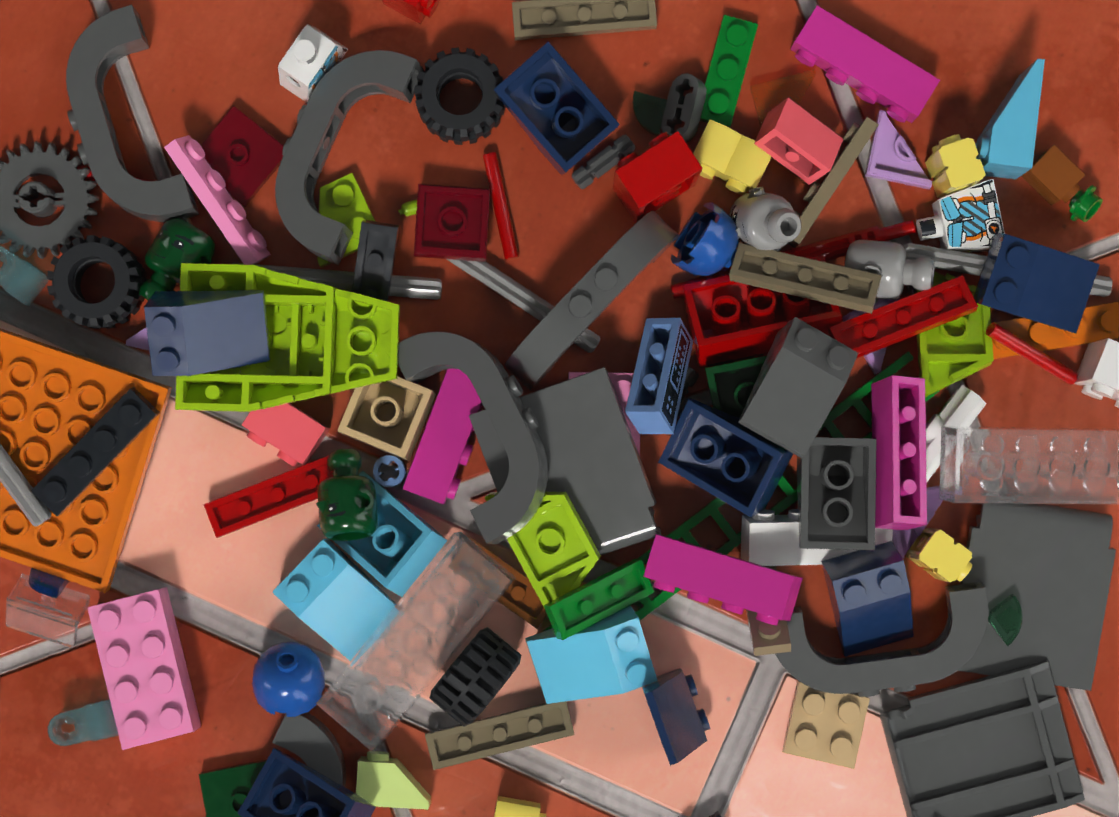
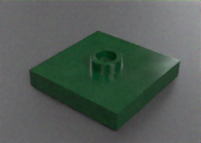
M267 760L201 772L199 779L206 817H242L237 813Z

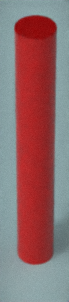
M487 153L483 155L504 258L505 260L514 259L519 256L497 153Z
M993 322L987 327V336L1067 384L1072 385L1078 379L1076 371Z

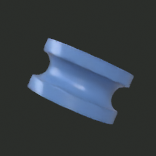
M385 455L375 462L373 476L380 485L395 487L404 480L406 467L400 458L393 455ZM393 461L398 465V468L395 470L399 471V475L396 479L390 477L385 481L381 477L384 472H380L381 465H390Z

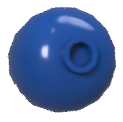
M713 202L703 205L708 209L703 215L695 212L691 216L674 244L675 247L680 249L678 256L676 257L671 254L673 264L693 275L709 276L719 272L723 267H731L737 251L736 248L739 242V236L736 231L737 226L732 217Z
M281 642L271 646L259 656L254 665L253 693L258 704L268 713L274 715L275 712L286 713L287 717H296L309 712L320 702L325 688V671L318 655L309 647L297 642Z

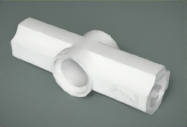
M960 385L955 390L939 414H934L926 423L927 482L943 460H948L958 449L965 438V431L987 404L978 394L963 385Z

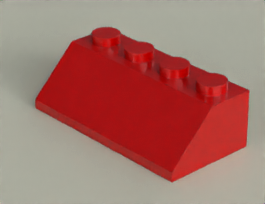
M823 255L809 258L825 262ZM729 275L682 285L691 336L699 367L768 353L777 332L794 317L830 336L828 333L829 327L841 323L842 319L840 308L837 305L730 281Z

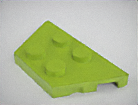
M934 272L933 286L956 277L948 273L946 276ZM968 285L974 297L977 287L974 285ZM914 288V294L922 291ZM977 303L978 308L976 312L917 335L919 378L925 379V397L992 364L994 361L992 338L986 335V329L991 324L990 307Z
M491 492L484 498L488 501L499 492ZM545 492L542 502L532 519L520 531L507 538L543 607L545 604L578 588L601 557L567 492Z

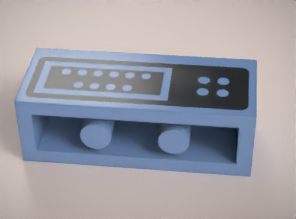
M646 318L625 410L639 434H674L693 340L681 318Z

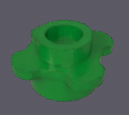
M1094 185L1088 187L1086 191L1083 189L1079 190L1071 199L1069 207L1072 213L1070 217L1072 221H1076L1079 218L1083 222H1087L1100 208L1103 199L1094 193L1096 190Z

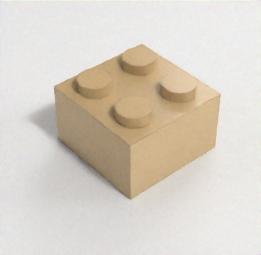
M398 376L395 380L355 388L337 431L345 436L410 461L436 394L433 390Z

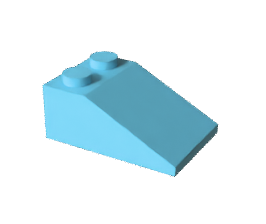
M1045 59L1035 60L1019 75L978 137L977 143H975L978 151L976 159H981L985 176L1016 180L1032 169Z
M362 470L359 475L369 478L375 486L378 527L371 536L364 539L333 541L385 588L406 599L449 546L450 542Z
M328 538L322 539L272 592L299 619L354 665L405 613Z
M631 605L564 640L556 638L553 628L525 638L547 704L624 694L658 681L639 617Z

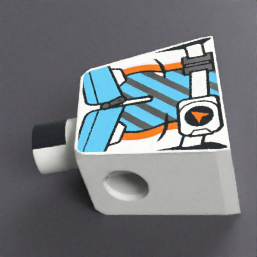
M307 24L278 65L280 85L308 103L320 79L341 61L348 49L321 30Z
M994 179L981 182L938 199L932 204L934 216L916 221L920 241L939 237L942 249L959 252H989L995 232L1005 234Z

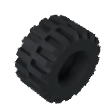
M458 47L451 48L452 53L445 55L443 50L437 53L436 60L432 61L429 59L425 63L426 69L424 72L420 71L417 76L418 85H415L414 94L416 96L415 102L418 112L428 130L433 135L437 134L440 140L445 142L452 140L455 145H463V141H470V144L478 142L477 138L481 136L484 138L491 135L490 130L493 127L497 128L501 123L500 118L501 115H504L506 106L493 90L503 82V78L500 76L497 66L494 63L491 64L488 57L482 53L478 56L475 54V50L469 48L466 49V52H460ZM468 79L480 87L482 100L472 112L464 115H454L442 108L440 104L441 91L453 80Z
M87 235L85 240L79 237L73 239L71 247L64 245L60 248L62 256L60 258L54 256L51 264L55 265L54 272L48 271L47 279L52 281V286H47L49 295L55 298L52 303L55 308L62 311L64 317L93 329H100L101 327L110 329L115 328L116 323L124 324L129 321L127 316L130 313L135 315L140 309L136 306L138 301L144 302L145 299L139 295L140 286L147 279L142 277V273L145 272L143 265L137 262L136 259L138 257L128 250L127 247L107 237L102 236V238H99L95 235ZM104 262L109 264L114 271L115 285L113 291L105 300L92 304L87 302L82 296L80 289L81 278L90 266Z
M486 627L476 634L433 687L429 699L463 727L469 725L480 715L520 664L522 655Z

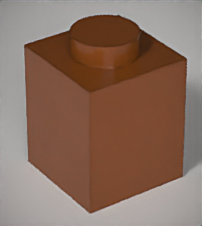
M1053 145L1033 163L1032 169L1021 177L1050 205H1053L1061 199L1067 203L1081 189L1077 183L1085 174L1061 150Z

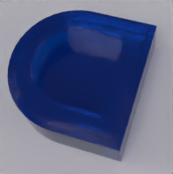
M31 568L28 580L32 589L57 598L70 582Z

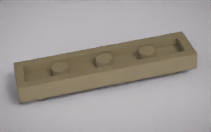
M530 0L512 2L515 41L657 29L655 0Z
M866 117L860 125L856 122L852 124L843 138V141L848 144L841 155L837 154L831 171L828 172L821 185L816 181L812 184L803 198L808 202L803 212L800 214L795 211L801 220L802 227L797 238L787 244L796 248L801 243L878 127V123Z
M743 243L738 245L729 273L730 281L871 314L882 275L773 250H758L751 245Z
M565 701L550 704L543 703L476 720L464 727L460 724L425 733L433 770L572 736L574 735L567 702Z

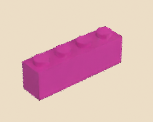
M818 5L790 49L796 53L795 58L809 67H813L815 64L826 71L825 75L828 79L841 86L845 83L857 90L856 95L870 104L879 103L888 109L886 112L890 117L902 123H905L906 120L912 123L919 116L940 79Z
M447 369L403 486V490L441 504H446L448 498L455 499L461 483V479L455 477L460 464L467 466L474 448L473 445L468 444L474 430L469 415L482 411L483 405L471 380L459 369Z
M892 375L871 384L872 439H876L875 528L909 530L927 525L925 379Z
M657 534L655 535L643 576L655 580L653 587L674 593L676 587L688 591L687 598L706 604H708L709 598L722 601L721 609L741 615L744 609L757 612L756 620L776 626L779 620H791L803 579Z

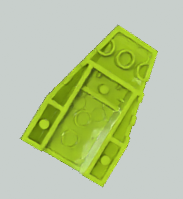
M181 263L180 291L264 290L271 359L268 362L197 375L176 376L175 410L252 412L397 379L400 305L348 292L322 283L308 281L293 275L279 273L256 265Z

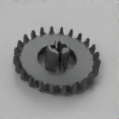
M38 141L34 142L33 152L25 144L21 143V156H17L13 151L7 150L6 153L10 162L7 164L0 160V232L2 231L0 244H5L12 240L9 250L15 253L23 246V256L26 258L30 257L35 249L40 259L46 257L48 249L57 257L60 254V245L71 247L73 245L71 241L73 237H79L84 240V236L80 231L81 228L92 229V224L86 218L87 216H96L98 214L96 210L90 208V204L97 202L99 197L89 194V191L94 189L97 183L93 180L85 181L86 176L91 171L90 168L84 167L77 170L82 162L81 157L75 156L69 161L70 150L64 147L57 155V146L52 142L48 144L46 152ZM38 175L55 178L64 189V193H55L53 189L43 183L31 181L22 186L19 194H17V191L22 183ZM39 193L48 197L44 198V200H39L37 205L29 202L38 198ZM58 207H64L58 219L44 226H34L26 223L17 212V208H23L37 217L44 218L52 215Z

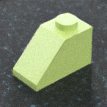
M368 751L367 757L361 756L358 760L357 795L376 807L429 809L431 796L398 758H389V752Z

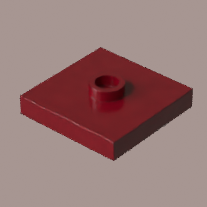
M235 106L231 108L201 145L205 152L204 158L211 168L219 172L223 177L228 193L244 207L249 204L277 170L283 159L282 151L284 146Z
M418 184L414 257L486 262L490 189Z

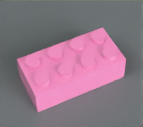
M167 587L87 607L122 750L191 733L200 728L201 722Z

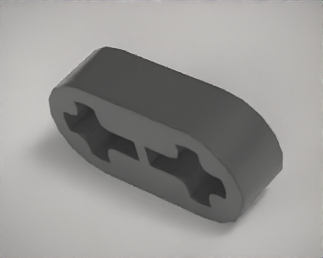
M682 74L673 81L661 123L663 133L667 132L671 136L679 131L686 143L691 141L696 135L707 92L705 84L694 75ZM693 87L692 93L683 96L684 90H690ZM682 121L685 122L683 128H678L677 131L674 130L676 124H681Z

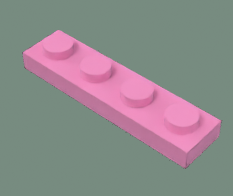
M189 135L174 139L164 148L243 264L255 265L271 255L266 248L267 244L264 237L257 230H254L247 221L246 212L238 201L233 200L226 190V183L219 172L212 169L204 158L205 152L202 146Z

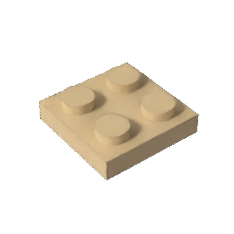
M797 681L782 752L855 769L870 698L859 697L858 694L854 693L833 694L822 692Z

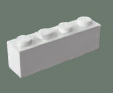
M766 509L753 517L742 515L741 559L762 566L822 565L821 561L858 551L800 548L798 509L789 510L788 515H775V511ZM875 528V546L892 541L893 529Z

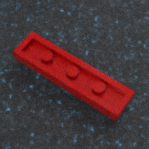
M963 275L933 286L928 290L920 291L873 310L872 314L864 313L831 326L828 333L833 339L858 352L857 358L976 312L978 305Z
M328 456L203 504L216 538L318 499V485L323 480L333 477L327 463Z

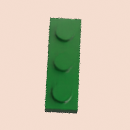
M727 15L723 16L705 82L707 92L700 121L708 123L709 120H713L729 128L731 127L756 35L757 23Z
M635 558L545 604L544 608L556 638L564 640L653 594L654 590L650 579L643 577L645 566L642 559Z

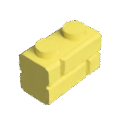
M960 134L940 140L939 145L932 147L933 154L925 162L930 178L935 179L932 184L937 198H942L974 186L986 175L981 159H976L978 151L974 139L968 137L961 140Z
M924 529L906 552L908 559L916 565L924 567L923 570L935 579L950 583L956 580L962 581L973 566L969 562L972 559V552L960 543L954 542V539L941 529Z

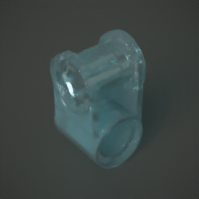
M0 246V260L3 262L0 268V285L7 293L29 307L48 283L49 279H47L45 273L34 265Z
M110 699L88 704L83 708L66 711L54 716L48 725L50 739L57 745L68 746L89 740L92 742L118 736ZM67 722V724H74L75 730L70 733H62L61 726Z

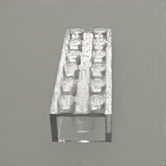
M941 426L939 499L952 503L1119 504V429Z
M462 532L453 533L316 704L371 751L375 750L390 735L516 577Z

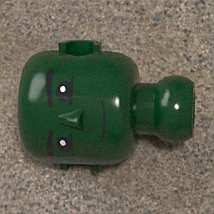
M171 218L166 221L145 255L147 266L154 272L150 279L145 280L141 284L139 295L149 300L155 291H173L176 285L180 286L181 263L211 264V258L215 252L214 240L199 228L182 219Z
M339 449L332 451L328 456L327 463L333 477L323 480L317 487L318 502L316 505L319 508L321 531L328 539L337 541L367 538L378 527L375 486L369 478L359 475L358 470L362 465V458L357 450Z

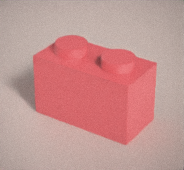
M788 97L767 113L754 144L810 185L831 171L843 138Z
M291 403L252 411L242 423V426L249 430L246 435L249 439L262 447L270 443L279 449L277 456L294 467L298 462L303 465L309 463L330 428Z

